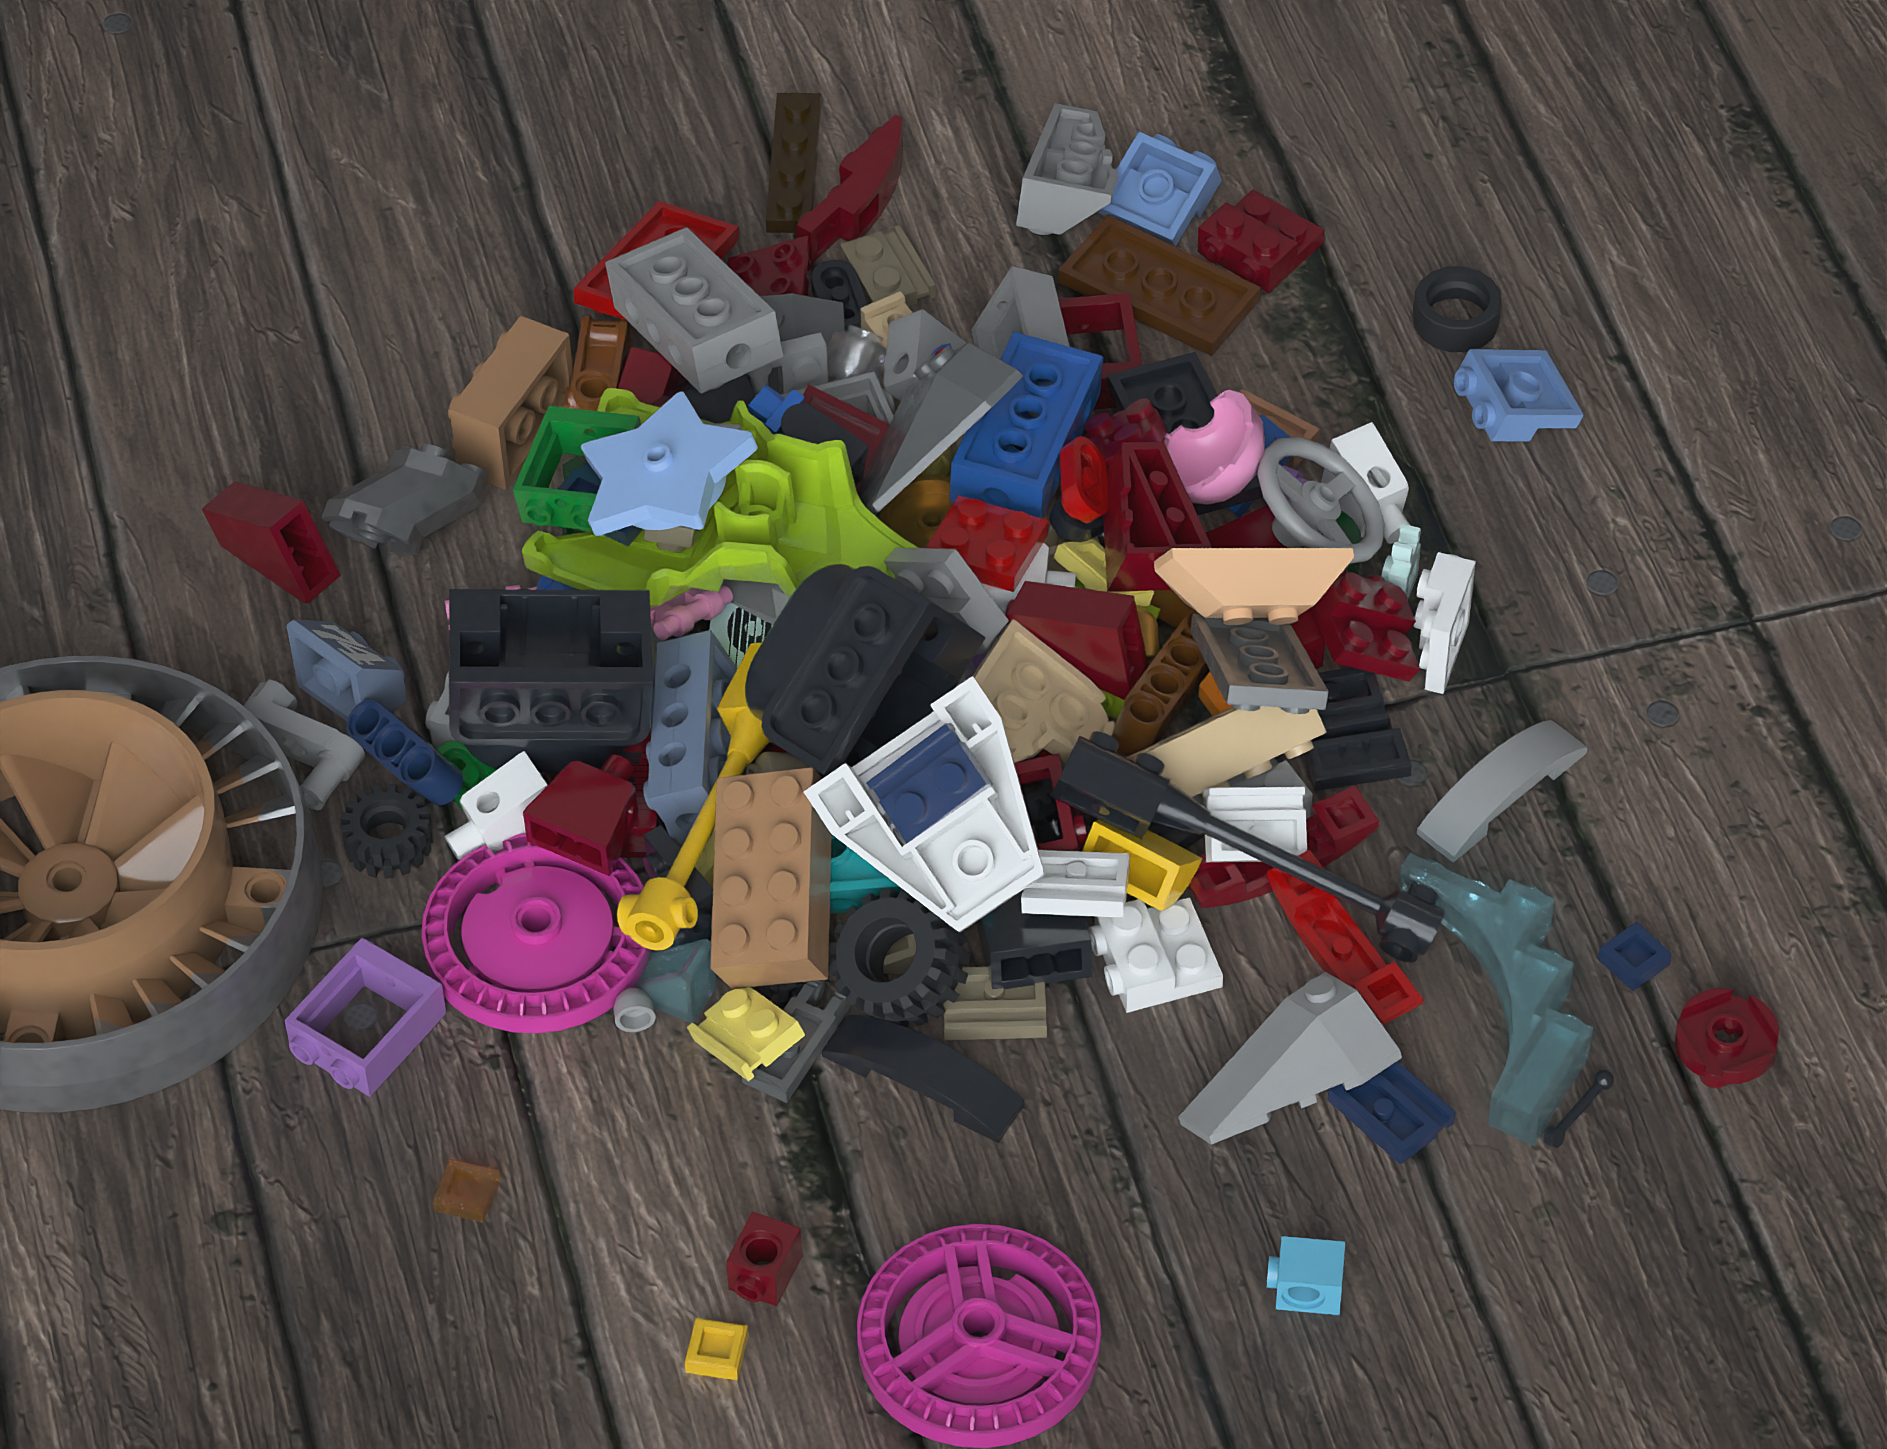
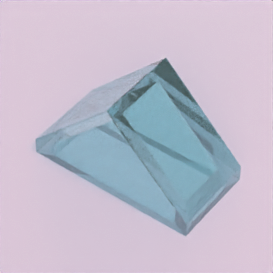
M706 938L650 954L643 974L632 988H640L646 991L651 997L655 1009L689 1023H694L717 988L716 973L710 969L711 942Z

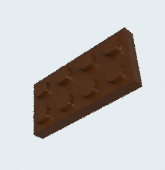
M1109 215L1101 221L1058 269V283L1085 296L1130 293L1135 320L1210 356H1213L1261 299V287Z

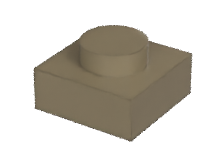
M685 526L664 530L645 529L644 540L657 542L656 546L663 550L683 551L685 547L692 548L700 536V530Z

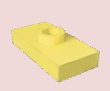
M1094 539L1058 545L1053 559L1069 572L1076 573V578L1084 584L1085 589L1107 592L1105 548ZM1154 590L1111 593L1133 595L1136 605L1143 607L1149 606Z

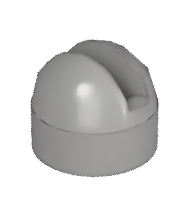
M627 988L616 997L613 1011L615 1024L619 1029L626 1032H639L653 1025L656 1019L654 1003L646 991L640 988Z

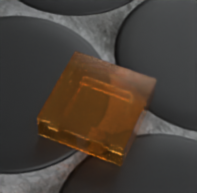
M450 1159L433 1199L434 1211L484 1223L501 1181L499 1170Z

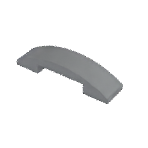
M1553 720L1543 721L1521 731L1498 746L1468 771L1426 816L1417 828V835L1454 863L1487 835L1488 823L1545 776L1548 775L1555 780L1587 753L1588 747Z

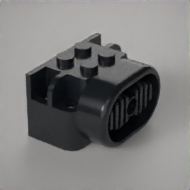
M845 564L827 565L813 572L796 588L758 648L746 677V702L750 712L762 721L761 727L764 735L771 742L827 776L845 763L850 767L855 766L934 712L931 704L956 687L986 637L932 601L877 568L863 566L854 569Z
M449 589V731L451 736L456 741L464 744L466 749L477 760L489 767L499 769L515 756L525 751L539 773H560L570 762L580 761L600 769L609 755L616 754L621 756L629 745L642 742L648 737L653 696L650 590Z

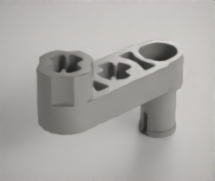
M269 679L267 682H261L243 705L274 737L284 755L314 767L300 785L306 803L311 809L321 810L339 783L347 781L365 758L363 748L348 735L294 712L297 708L296 698L288 692L284 685L277 681Z

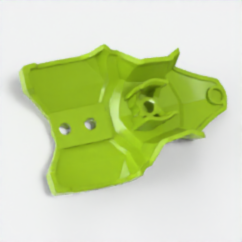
M607 388L601 396L597 411L636 415L640 417L642 425L660 407L640 402L628 390ZM738 401L730 421L720 424L741 425L744 431L752 432L758 449L727 474L723 492L709 508L704 528L700 530V536L692 548L685 547L683 551L660 549L656 546L657 542L644 540L645 529L641 531L629 546L604 535L596 536L593 531L553 536L550 533L537 531L526 541L522 548V554L527 569L576 589L650 590V607L660 606L692 588L719 592L724 579L778 584L781 590L790 598L796 588L809 575L831 564H845L854 569L871 566L895 579L896 576L884 561L895 548L918 547L886 526L861 502L856 492L846 446L843 441L833 440L814 444L778 433L772 434L760 420L749 413L744 401ZM700 419L702 423H713Z

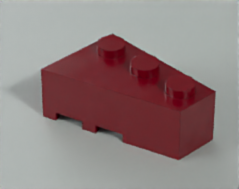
M1122 442L1107 470L1109 509L1103 514L1107 592L1172 590L1155 572L1154 561L1172 548H1212L1165 443Z

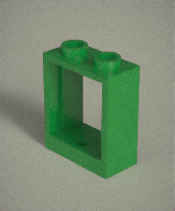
M548 406L513 488L522 523L593 531L588 518L597 494L550 489L549 485L562 454L585 456L581 449L583 443L637 429L641 426L640 417L636 415Z

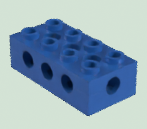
M1013 331L1000 360L1016 368L1023 377L966 431L951 463L949 501L954 503L958 495L1010 510L1025 512L1044 519L1061 482L1060 450L1075 438L1082 436L1084 425L1089 420L1100 396L1103 356ZM1028 411L1037 414L1039 417H1032ZM1013 445H1018L1022 447L1024 450L1020 451L1016 449Z

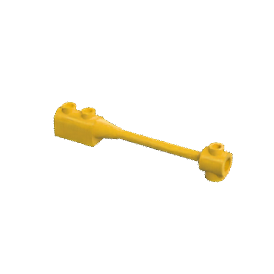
M762 643L750 644L717 707L731 736L727 760L718 778L742 775L745 767L751 764L768 743L771 742L764 735L761 727L762 721L750 712L745 697L747 673L753 657ZM717 780L667 877L648 880L640 894L624 895L619 902L617 918L621 931L645 948L665 950L673 944L680 928H692L697 922L698 909L696 902L691 898L684 886L715 828Z

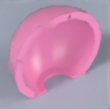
M1226 390L1213 399L1210 404L1214 408V416L1204 427L1189 429L1180 425L1170 434L1166 433L1163 442L1168 449L1192 503L1212 504L1223 502L1240 493L1258 473L1259 463L1265 450L1263 421L1243 393Z

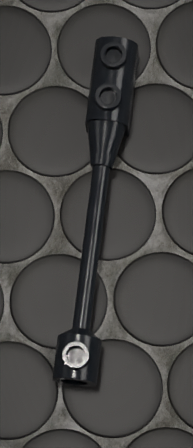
M1094 731L1089 740L1079 736L1051 797L1141 840L1151 822L1199 835L1203 833L1375 915L1377 933L1383 936L1379 946L1389 956L1404 962H1415L1419 954L1424 955L1427 952L1445 914V909L1435 905L1439 896L1433 889L1422 884H1411L1408 892L1398 888L1387 896L1382 897L1210 815L1211 812L1170 782V778L1162 775L1165 765L1155 756L1139 753L1135 761H1132L1116 753L1119 748V742L1106 733Z

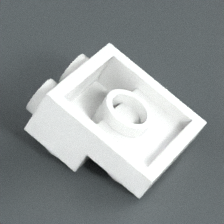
M1438 552L1432 570L1423 569L1417 588V597L1424 599L1419 602L1415 615L1416 622L1414 623V628L1421 629L1419 649H1422L1419 667L1427 670L1425 690L1444 694L1469 624L1476 562L1453 554Z
M1190 897L1176 901L1171 907L1163 911L1155 907L1147 909L1145 903L1139 899L1124 903V917L1095 916V925L1088 928L1094 954L1096 956L1103 955L1107 964L1104 967V973L1108 989L1112 996L1119 994L1126 1013L1223 987V974Z

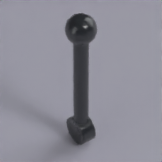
M1607 1070L1597 1072L1594 1076V1084L1557 1126L1551 1125L1547 1127L1544 1133V1143L1555 1148L1562 1145L1566 1130L1602 1090H1608L1612 1087L1614 1077L1611 1072Z

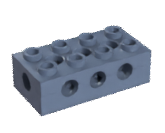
M711 630L657 643L656 664L653 665L654 700L651 710L652 731L651 741L646 745L649 778L644 783L643 791L648 807L658 813L665 823L670 837L676 838L681 846H683L727 760L731 739L717 707L737 667ZM745 767V769H744L742 775H745V771H746V768H747V767Z

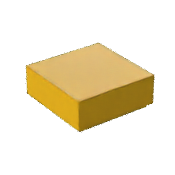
M695 1318L685 1359V1372L738 1381L749 1336L748 1325Z

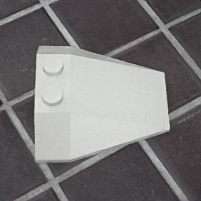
M973 676L932 703L931 707L934 712L853 767L846 763L804 791L832 835L958 932L963 931L1045 875L1002 718ZM945 723H952L956 729V734L962 742L966 743L993 785L909 843H906L879 803L880 799L866 782Z

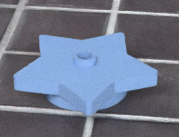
M678 392L639 428L583 443L581 449L588 463L601 480L588 518L594 535H603L631 525L647 530H664L678 526L699 530L704 528L708 510L723 492L727 474L758 449L752 432L703 424L684 392Z

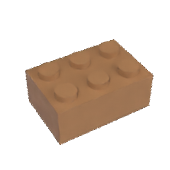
M520 315L511 329L501 334L495 350L485 362L482 361L478 364L470 383L462 393H457L453 397L449 405L448 417L451 419L453 433L452 447L455 450L457 464L467 463L484 469L488 473L487 483L507 490L524 465L548 406L563 407L566 387L571 386L573 375L568 333Z

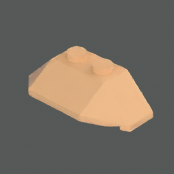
M1172 548L1154 561L1155 572L1178 597L1204 618H1223V622L1226 625L1246 624L1253 621V618H1268L1270 624L1283 625L1298 621L1300 614L1318 602L1352 561L1354 552L1353 548Z

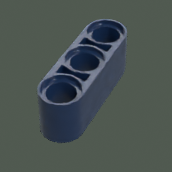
M365 700L351 711L346 724L350 737L403 783L435 805H445L458 795L463 784V773L460 768L406 722L374 700Z

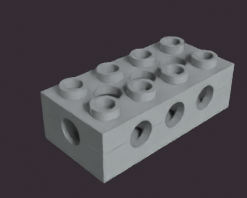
M687 227L605 262L614 308L700 393L719 388L728 381L751 371L760 370L765 365L783 357L775 311Z

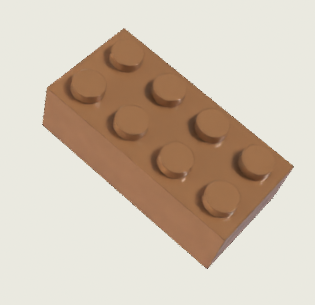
M813 767L717 778L710 969L731 989L828 979L832 834L804 793L805 790L823 779Z

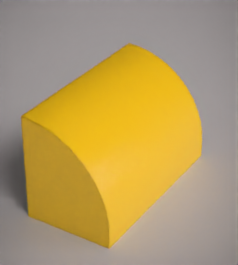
M1101 820L1094 821L1082 852L1129 854L1130 870L1127 893L1160 911L1168 909L1179 899L1202 861V858L1149 830L1146 831L1141 840Z

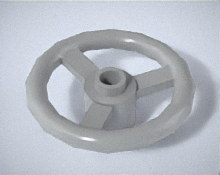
M1302 437L1276 439L1264 450L1257 476L1263 498L1275 516V520L1272 522L1273 533L1283 545L1288 548H1301L1302 546L1307 548H1353L1354 558L1350 563L1365 562L1381 548L1385 523L1379 502L1362 476L1343 457L1321 443ZM1299 456L1316 462L1336 477L1328 484L1317 481H1306L1302 484L1278 463L1284 457ZM1283 492L1289 496L1288 500L1284 496ZM1349 492H1351L1359 505L1366 526L1364 538L1357 544H1352L1336 522L1341 513L1339 500Z

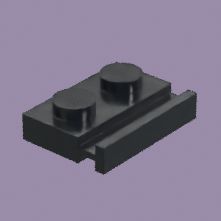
M1352 667L1318 673L1328 690L1326 709L1317 710L1327 733L1311 741L1389 729L1390 717L1388 712L1386 713L1384 699L1375 673Z

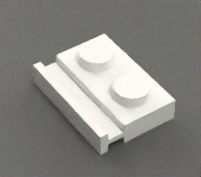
M1305 787L1208 788L1203 790V797H1206V809L1211 812L1210 815L1296 856L1307 851L1306 809H1303ZM1205 835L1206 862H1262Z
M1038 850L1045 875L1023 890L1021 896L1022 913L1124 917V903L1126 902L1130 870L1129 854Z

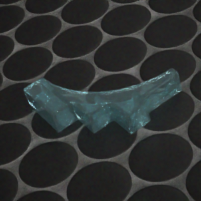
M1410 853L1401 866L1399 888L1408 892L1411 884H1422L1433 889L1438 894L1439 898L1435 905L1445 909L1441 924L1459 937L1482 964L1499 995L1508 1027L1509 1053L1506 1066L1491 1096L1488 1125L1535 1146L1589 1058L1593 1027L1584 1024L1577 1017L1558 1012L1570 993L1574 963L1564 959L1553 950L1540 948V945L1551 929L1555 899L1546 896L1535 887L1524 886L1511 879L1508 880L1501 893L1490 889L1483 882L1470 880L1445 869L1444 866L1436 861L1425 860Z

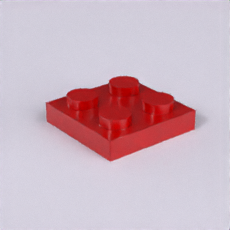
M958 495L926 548L956 549L980 583L1014 592L1048 536L1049 520Z

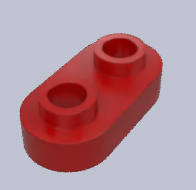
M1079 436L1060 450L1061 502L1064 510L1070 517L1084 523H1091L1109 509L1107 466L1097 446L1089 439Z

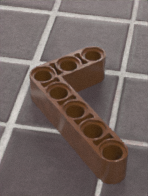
M1154 590L1149 605L1160 608L1161 610L1157 618L1176 627V630L1126 696L1113 729L1112 737L1119 742L1118 750L1128 756L1159 742L1199 686L1202 677L1206 676L1210 671L1190 633L1192 615L1199 613L1185 604L1173 590Z

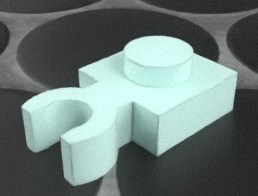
M1401 524L1399 540L1393 544L1392 556L1388 555L1381 577L1385 579V582L1401 587L1408 601L1418 576L1421 528Z

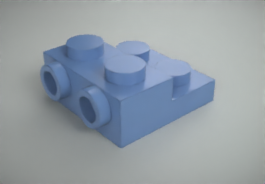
M1138 132L1117 168L1119 174L1118 185L1111 203L1100 209L1098 213L1116 218L1176 247L1194 215L1201 217L1222 181L1216 166L1217 164L1204 153L1194 151L1190 154L1178 149V146L1165 136L1156 134L1154 137Z
M1469 349L1454 377L1456 393L1459 396H1466L1473 408L1472 419L1474 425L1478 429H1485L1491 441L1530 442L1538 428H1577L1584 416L1546 350Z

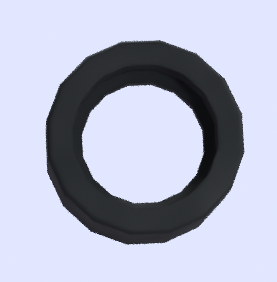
M1447 266L1430 272L1420 280L1414 295V328L1421 339L1432 347L1447 352H1468L1469 349H1478L1486 345L1494 338L1500 323L1501 294L1493 279L1479 270L1465 266ZM1445 299H1463L1473 302L1483 312L1479 316L1468 320H1452L1440 316L1432 310L1431 306Z

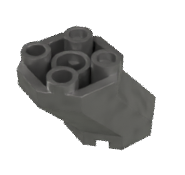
M425 443L422 445L421 451L408 446H401L400 450L393 451L387 468L330 498L327 501L322 518L324 521H330L329 527L333 531L364 546L376 549L378 543H390L388 553L398 556L418 555L424 537L483 504L488 491V486L485 483L488 473L475 465L467 463L459 465L449 460V452L435 445Z

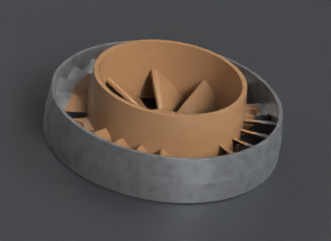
M108 656L46 658L0 668V802L16 796L45 849L35 856L0 818V870L19 877L18 892L0 891V914L22 910L27 921L25 925L4 939H0V1033L5 1034L4 1042L0 1041V1109L19 1112L87 1110L127 1102L158 1092L193 1076L221 1059L245 1041L267 1020L281 1003L302 971L314 943L320 921L323 897L322 865L310 810L289 761L274 737L263 724L239 702L218 688L194 676L163 665ZM179 726L204 734L205 736L194 745ZM225 745L248 759L247 762L214 783L204 761ZM264 774L272 780L284 795L224 817L222 804L218 796ZM296 813L297 837L291 870L235 867L227 828ZM225 944H228L244 952V954L225 971L215 965L214 962ZM195 984L202 988L201 991L182 1002L180 999Z

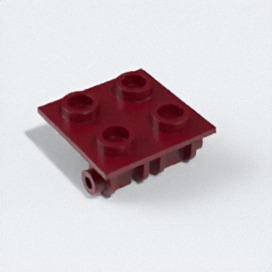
M807 235L728 258L727 266L759 296L792 293L808 296L809 280L806 275L811 268V260L808 257L810 237Z

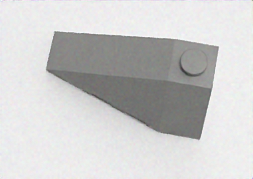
M1054 103L1023 176L1016 226L1028 228L1032 233L1039 235H1049L1052 233L1060 235L1111 203L1118 185L1119 174L1117 169L1112 168V153L1110 149L1105 147L1106 135L1098 111Z
M1324 972L1320 976L1309 980L1305 986L1286 997L1178 1118L1183 1127L1212 1145L1269 1122L1272 1116L1271 1112L1297 1102L1302 1109L1317 1103L1315 1094L1339 1084H1343L1346 1091L1362 1085L1401 1059V1052L1359 992Z

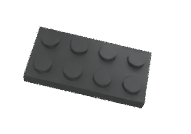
M1200 614L1192 615L1190 633L1227 704H1231L1232 707L1243 711H1257L1260 709V706L1280 707L1281 710L1292 714H1306L1309 712V709H1326L1328 690L1290 623L1273 625L1269 623L1268 618H1253V621L1246 624L1226 625L1223 622V618H1204Z

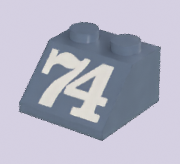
M293 619L286 625L298 687L345 721L348 720L351 711L365 700L377 701L392 713L407 701L404 684L405 674L401 666L392 657H383L370 648L358 633L353 631L349 633L334 621Z

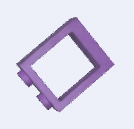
M361 938L285 1019L289 1048L293 1055L307 1065L316 1064L329 1072L333 1079L347 1089L354 1087L371 1097L446 1014L442 984L366 939ZM365 986L407 1012L371 1052L362 1059L325 1037L321 1032Z

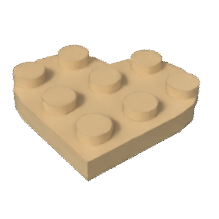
M1012 619L1002 630L973 677L1002 718L1014 763L1034 758L1041 750L1045 749L1052 754L1059 753L1066 765L1079 736L1089 740L1094 731L1112 736L1114 721L1108 722L1107 714L1101 705L1106 698L1089 678L1016 620Z

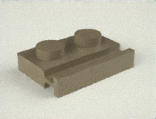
M900 225L894 226V231L887 234L879 231L840 244V257L855 269L868 305L900 291L905 296V304L907 306L917 304L918 298L927 295L929 299L936 297V284Z
M962 967V970L968 973L966 984L958 983L955 991L960 996L955 1003L949 1000L944 1003L946 1010L944 1013V1040L1047 1038L1045 982L1010 989H992L988 967Z

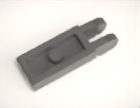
M808 981L797 997H792L783 1009L784 1012L799 1022L805 1036L767 1067L760 1064L752 1071L754 1078L750 1081L742 1077V1083L787 1103L836 1031L837 1025H840L845 1014L850 1009L851 1003L847 1001L848 997L837 991L825 1009L821 1010L816 1005L823 996L826 981Z

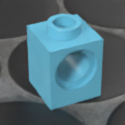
M1281 1236L1280 1257L1269 1256L1267 1288L1277 1289L1276 1309L1339 1315L1345 1242Z

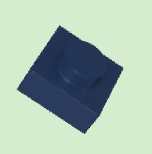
M1636 921L1599 948L1598 960L1628 988L1634 991L1668 967L1672 953Z

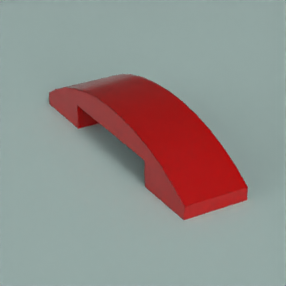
M1310 850L1298 855V857L1323 868ZM1277 868L1267 872V878L1279 903L1324 972L1356 989L1382 1026L1423 1004L1424 999L1396 962L1386 964L1335 896Z

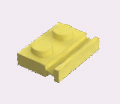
M751 987L736 988L727 992L704 1013L707 1019L698 1026L693 1022L687 1026L696 1043L747 1081L754 1078L752 1071L760 1064L767 1067L805 1036L796 1019Z

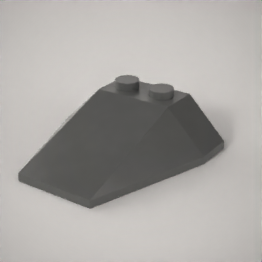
M969 342L956 350L947 346L939 354H933L913 372L918 380L907 389L857 490V494L864 506L871 513H878L988 412L1023 375L1016 368Z

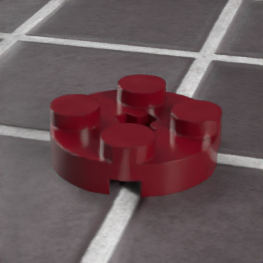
M1147 398L1135 401L1125 410L1112 416L1107 412L1097 414L1084 425V429L1087 432L1084 437L1092 441L1100 450L1106 462L1107 470L1122 442H1162L1167 432V426L1160 414Z
M1710 989L1695 995L1683 1007L1675 1030V1048L1684 1065L1693 1073L1699 1075L1704 1085L1711 1088H1722L1727 1084L1745 1083L1761 1076L1774 1064L1779 1037V1025L1770 1008L1752 995H1749V1000L1740 996H1733V989ZM1723 1029L1728 1035L1736 1033L1738 1037L1733 1043L1722 1042L1717 1039L1718 1030Z

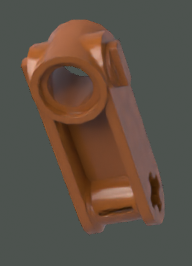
M591 315L582 316L571 386L566 387L564 408L597 411L603 392L607 388L618 389L631 344V324L627 320H593Z

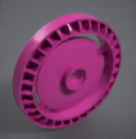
M517 834L502 841L503 849L494 854L491 849H488L487 845L473 850L455 863L439 880L428 899L422 920V942L427 968L431 978L442 984L443 995L452 1006L467 1017L486 1026L509 1032L544 1033L560 1031L584 1024L614 1006L616 997L627 988H633L637 984L648 964L652 949L639 945L630 936L625 935L620 927L613 926L610 906L599 890L601 889L617 906L624 895L641 893L644 887L638 875L620 857L612 874L607 876L527 842L526 834ZM497 883V890L488 894H480L488 887ZM466 907L461 934L465 954L472 965L468 970L457 959L451 947V937L456 922ZM610 946H616L614 952L608 951ZM486 979V980H488L489 982H491L492 984H488V983L484 982V980Z
M968 1224L947 1227L923 1235L903 1246L885 1261L871 1279L861 1300L857 1319L858 1358L864 1379L876 1400L894 1419L911 1431L933 1441L958 1447L989 1448L1011 1445L1035 1437L1056 1425L1077 1406L1088 1391L1098 1368L1101 1350L1100 1310L1093 1289L1082 1271L1065 1253L1046 1240L1023 1230L1001 1225ZM990 1266L1013 1270L1033 1279L1046 1288L1059 1302L1065 1312L1072 1334L1059 1330L1058 1320L1051 1303L1033 1283L1018 1274H1015L1013 1278L1007 1281L992 1277ZM945 1272L922 1286L908 1302L899 1326L901 1354L893 1359L889 1352L886 1335L888 1325L896 1308L906 1295L920 1283L938 1273ZM975 1332H984L988 1335L983 1337H974L970 1334ZM1058 1351L1066 1353L1064 1361L1056 1359ZM909 1372L914 1381L911 1382L905 1374ZM1046 1377L1049 1378V1379H1048L1046 1382H1044L1039 1388L1035 1389L1036 1387H1038V1386L1042 1383V1381H1043Z

